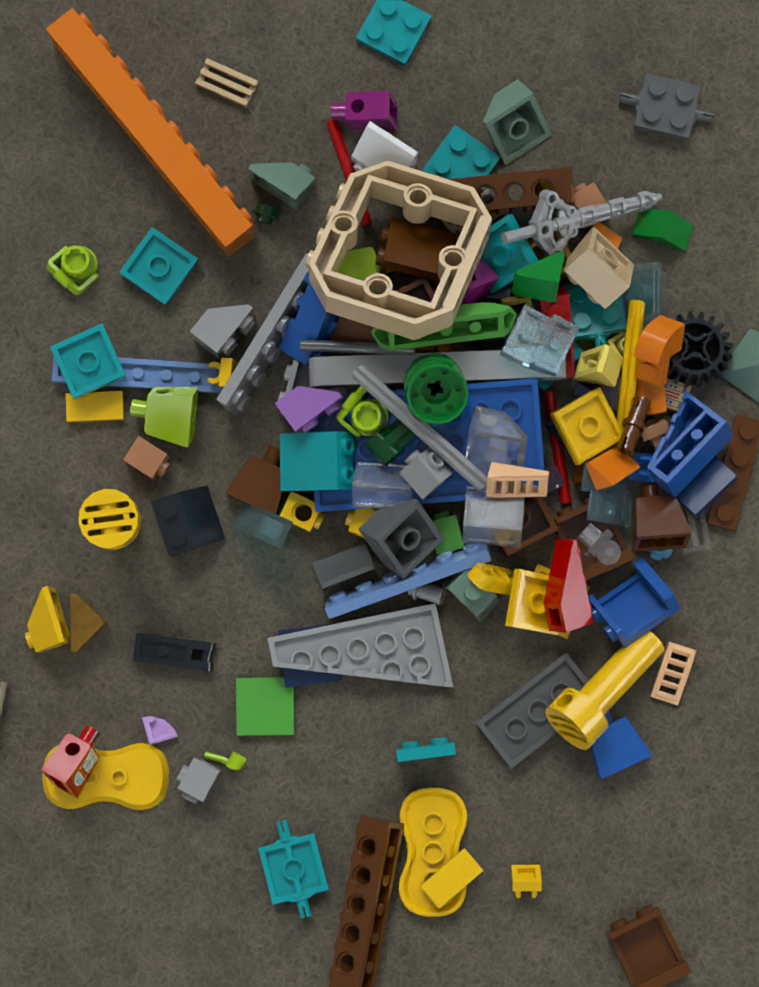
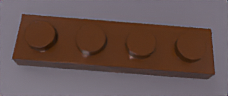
M739 414L735 415L731 430L733 438L727 444L723 464L737 475L738 480L711 504L706 524L730 531H735L759 443V420Z

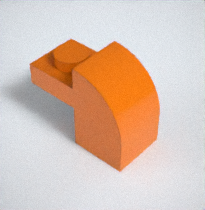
M659 315L644 328L634 351V357L639 358L636 378L659 387L667 382L670 357L682 349L684 323Z

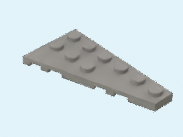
M436 603L267 638L272 667L453 688Z

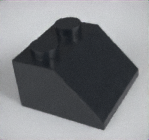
M208 486L177 492L151 501L168 555L171 558L225 540Z

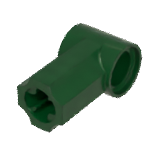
M397 418L386 429L383 428L374 434L366 442L365 446L386 467L399 457L404 451L403 448L417 435Z

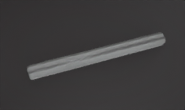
M359 365L353 371L351 376L477 490L480 491L487 485V476L428 423L416 417L410 407L367 368Z

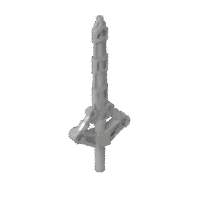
M545 189L539 195V201L529 221V226L504 232L501 238L504 244L531 237L546 258L559 251L563 252L568 244V240L571 237H576L578 234V228L594 225L606 219L613 220L624 217L626 213L638 210V212L649 210L658 201L662 200V195L660 193L655 194L643 191L637 193L635 197L626 199L620 197L609 200L604 204L590 205L576 210L575 206L565 204L556 192ZM556 208L558 210L557 217L551 220L553 210ZM553 231H558L561 236L557 241L553 237Z

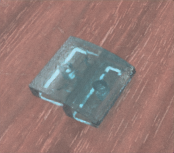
M525 304L499 355L528 369L556 376L579 327L555 314L549 318Z
M585 462L581 491L590 492L587 520L620 527H631L632 505L627 477L613 486L596 490L586 467L588 462Z

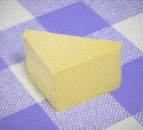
M606 344L581 352L573 379L615 387L623 360Z

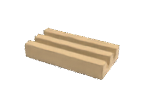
M206 58L205 65L201 69L200 76L197 78L195 85L247 108L258 85V81ZM212 68L218 72H221L227 76H230L236 80L250 85V87L248 89L244 86H241L235 82H232L226 78H223L217 74L210 72L209 69ZM207 77L246 96L243 99L204 80Z

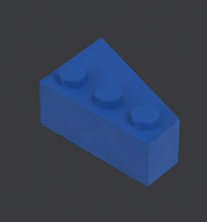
M685 391L682 397L683 402L677 414L674 413L671 419V426L666 436L662 437L647 467L654 482L674 498L733 438L727 421L687 391Z

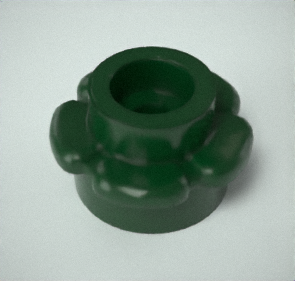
M257 203L256 209L252 210V213L257 215L255 220L272 225L273 220H279V217H277L279 209L276 207Z

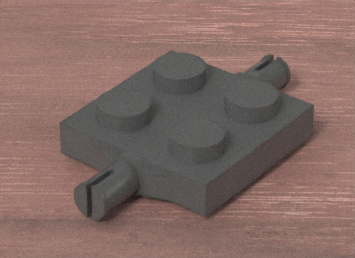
M647 73L638 95L621 91L619 103L635 106L636 117L633 129L687 142L695 121L712 125L715 114L714 112L698 109V96L701 86Z

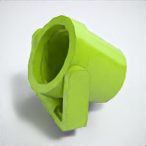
M84 246L63 247L49 259L46 267L64 288H68L75 295L82 294L99 278V275L96 273L98 269L97 257L92 250ZM60 259L62 270L55 265V263ZM74 282L83 283V284H82L81 286H78V285H77L76 283H74Z
M362 386L355 393H351L336 415L338 422L358 438L362 435L373 436L379 430L386 428L389 421L387 408L376 399H361L367 392ZM349 412L351 413L353 427L343 420Z

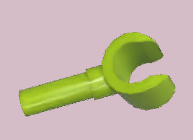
M207 751L204 754L205 759L219 762L233 770L242 769L246 762L245 757L234 751L229 759Z

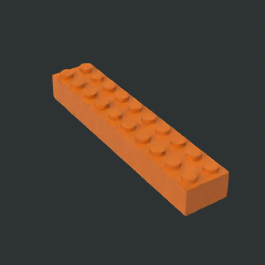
M71 8L46 28L52 43L227 256H232L255 237L253 218L244 207L240 210L237 208L236 198L227 186L221 188L218 185L220 182L217 179V174L208 164L205 166L201 164L200 154L190 142L185 145L184 139L181 136L182 132L172 120L168 123L166 122L167 118L163 114L164 111L154 98L151 101L148 100L149 96L145 92L146 89L137 77L130 78L131 74L128 72L127 65L118 55L115 58L113 57L114 54L110 50L111 47L101 34L95 36L96 32L83 12L78 15Z

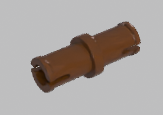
M639 396L633 397L628 417L623 420V431L616 446V450L620 453L626 454L627 450H629L628 455H633L639 435L645 430L644 421L651 405V401L645 397H641L640 401Z

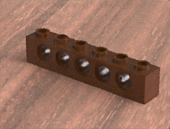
M572 167L448 179L474 187L480 199L482 191L487 187L491 188L495 193V198L490 204L484 202L483 204L487 210H495V215L512 214V208L523 207V212L535 211L539 201L537 187L542 182L549 183L552 191L556 192L565 204L575 202ZM516 184L523 189V196L519 201H513L509 196L510 188Z
M360 816V821L356 828L355 848L351 856L349 880L345 887L344 907L340 914L341 923L338 938L335 942V956L329 974V987H375L404 823L377 817Z

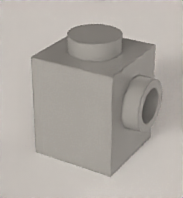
M430 447L422 453L419 450L412 453L405 460L408 465L400 472L402 477L422 499L437 489L453 474L443 459Z
M194 757L189 767L186 765L182 767L176 779L180 782L177 789L183 791L181 795L183 798L195 804L198 800L204 802L221 770L198 757Z

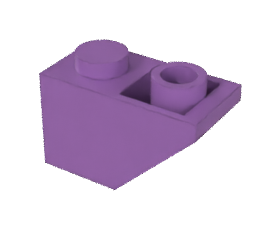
M297 386L275 404L294 431L300 433L303 430L307 433L319 424L317 419L325 413L330 416L342 407L340 402L345 397L343 394L335 391Z

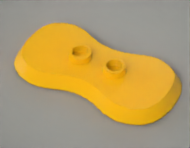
M145 743L132 744L112 751L95 749L100 756L78 798L54 786L44 773L42 776L44 792L47 798L56 806L65 809H76L91 803L105 801L114 802L133 810H147L155 807L164 799L169 784V768L165 755L155 746ZM57 746L54 747V748L47 754V756H46V758H45L44 765H45V763L48 761V759L50 758V756L52 755V753L55 751V749L57 748Z
M443 788L419 789L410 793L405 798L400 810V823H404L403 833L407 842V861L399 881V894L404 906L410 912L426 917H440L449 915L460 908L466 896L467 886L439 909L420 885L459 852V844L467 824V810L461 797L451 790Z

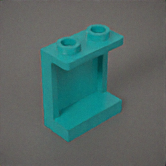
M332 431L280 434V491L353 490L355 479L353 469V452L355 449L353 433Z

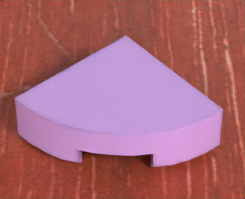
M154 716L142 717L150 745L178 737L173 726L169 722L167 723L166 720Z

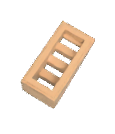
M491 462L487 477L486 496L494 498L546 497L549 471ZM533 481H539L538 486L533 485Z
M672 642L666 643L650 697L675 705L679 704L696 650ZM672 652L685 656V662L671 658ZM668 663L682 667V672L679 673L667 669ZM664 674L678 678V684L663 680ZM660 686L675 689V695L659 691Z

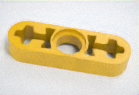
M478 562L467 574L469 579L478 588L510 596L514 571Z

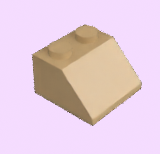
M593 226L568 257L564 271L567 278L573 284H579L586 291L588 298L593 303H599L606 309L630 287L634 264Z

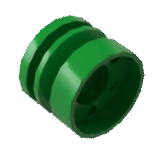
M435 352L421 355L411 362L405 371L403 384L408 405L414 415L426 423L437 425L450 422L458 417L466 407L469 393L467 382L457 362L446 354ZM438 380L440 387L435 386L433 389H430L429 383L434 384Z

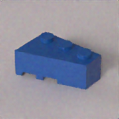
M306 273L304 281L308 285L304 296L299 295L295 303L300 306L295 319L290 318L279 349L309 366V358L326 357L328 352L300 351V341H330L340 316L325 311L309 281V273Z

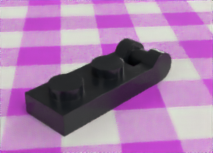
M136 633L133 661L213 672L214 663H211L213 651L216 652L217 643ZM193 649L201 650L200 661L192 660Z

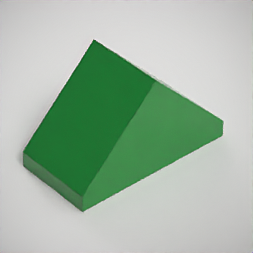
M649 209L638 212L632 236L685 252L693 224L672 211Z
M559 251L515 271L512 293L515 296L556 303L565 254Z

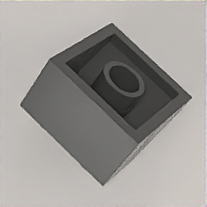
M416 499L378 509L358 529L383 565L402 578H405L444 540Z

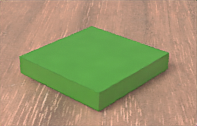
M284 677L236 678L237 736L294 735V687L285 688Z

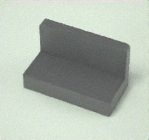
M366 543L312 563L322 590L376 570Z

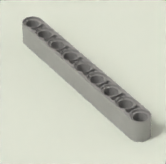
M562 348L437 352L446 354L457 362L467 384L537 378L538 381L566 379L565 349ZM428 353L309 358V388H359L361 385L351 376L359 365L367 368L387 387L404 386L405 371L411 362L421 355ZM438 380L434 384L429 383V385H440Z

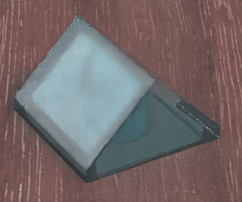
M661 262L634 265L630 287L621 295L626 322L630 300L645 302L643 325H648L652 320L661 315Z

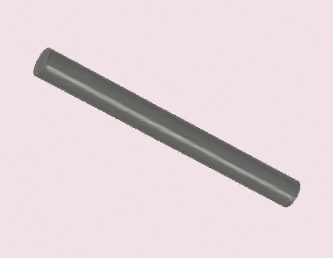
M300 341V351L396 355H415L416 348L389 351L380 348L377 342Z

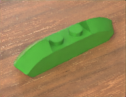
M502 304L460 305L452 326L416 340L375 327L371 334L380 348L389 351L505 337L511 332L517 314L510 306Z

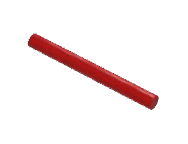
M329 120L326 122L347 182L349 175L355 171L337 120ZM367 208L360 221L362 228L373 224Z
M554 391L543 393L548 422L552 419L550 414L557 411ZM549 431L560 504L572 503L563 445Z

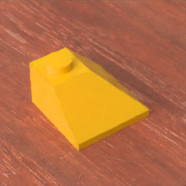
M50 586L42 587L27 624L29 631L25 632L29 648H34L36 653L71 643V637L56 588Z

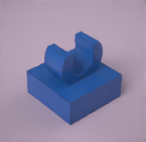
M634 452L633 455H629L638 463L640 468L627 476L626 480L655 484L647 468L654 454Z

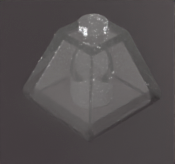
M476 406L469 427L466 458L486 476H488L491 462L524 467L528 436L504 411Z

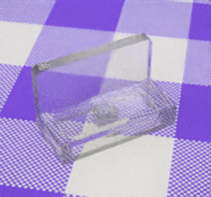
M357 462L352 484L353 507L382 509L412 500V487L400 474L407 465L389 464L384 467L381 463Z

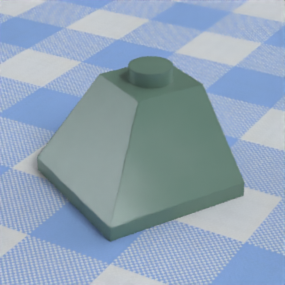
M518 79L494 94L483 122L502 162L506 166L552 136L533 92Z
M292 162L251 164L248 168L252 182L297 211L316 185V178L313 176L314 172L303 164H300L298 167Z
M750 328L732 353V359L726 362L729 365L727 371H720L723 379L759 403V332Z

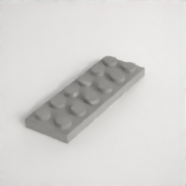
M308 253L305 254L216 399L228 412L235 416H238L240 411L244 412L251 401L250 395L252 391L263 383L266 376L265 370L270 363L273 364L280 354L281 350L279 347L290 318H296L300 308L299 305L295 304L299 295L304 296L308 285L304 281L306 273H309V268L305 266Z

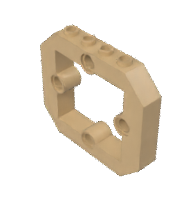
M388 160L351 173L346 184L342 183L340 185L336 206L331 205L326 218L328 223L325 229L320 228L316 239L317 247L315 251L310 250L305 264L309 268V281L325 311L412 340L452 326L491 232L492 217L475 188ZM371 198L403 207V215L411 223H424L432 216L463 226L456 245L443 248L439 254L438 277L440 283L431 302L393 291L392 281L384 274H371L362 281L337 273L347 250L354 248L357 244L358 226Z

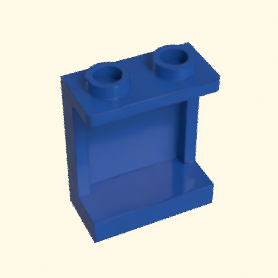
M643 557L633 563L637 573L598 601L592 594L588 596L594 620L597 623L603 621L606 625L603 629L611 641L618 640L624 648L681 609L674 593Z

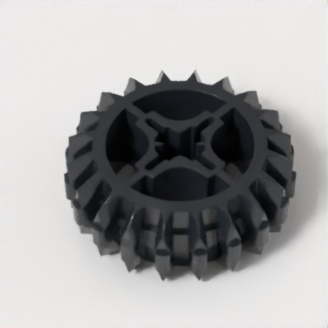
M692 311L688 312L687 320L681 314H678L676 317V321L685 324L684 330L697 329L705 332L699 337H694L688 332L684 333L682 342L683 353L676 360L674 356L670 357L667 377L675 373L676 376L673 382L676 384L681 378H684V387H689L691 380H694L696 388H700L702 379L707 385H711L713 382L711 375L716 379H720L722 376L720 370L727 371L729 367L725 361H729L733 357L731 353L727 352V350L732 349L733 343L724 342L730 337V333H720L724 324L718 323L715 327L713 325L714 316H710L708 321L703 320L704 312H700L697 319H694ZM711 340L714 341L717 350V357L714 363L709 359L710 355L706 351V346ZM702 343L698 353L693 352L686 357L690 347L693 348ZM694 362L698 364L700 367L704 366L705 369L690 370L684 368L683 366H685L687 363Z

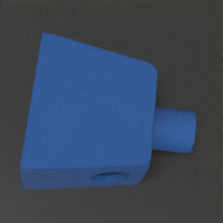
M609 710L604 715L608 722V729L590 747L597 774L601 779L652 756L628 719L622 716L613 720Z

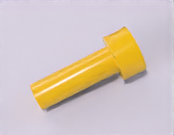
M102 489L92 493L84 500L79 510L78 523L82 534L90 543L102 549L117 550L126 547L137 538L141 527V515L138 506L128 495L116 489Z
M648 631L626 648L621 646L579 691L573 688H566L545 709L549 723L573 746L582 750L589 749L608 729V722L604 716L607 711L664 652L662 642L651 631Z

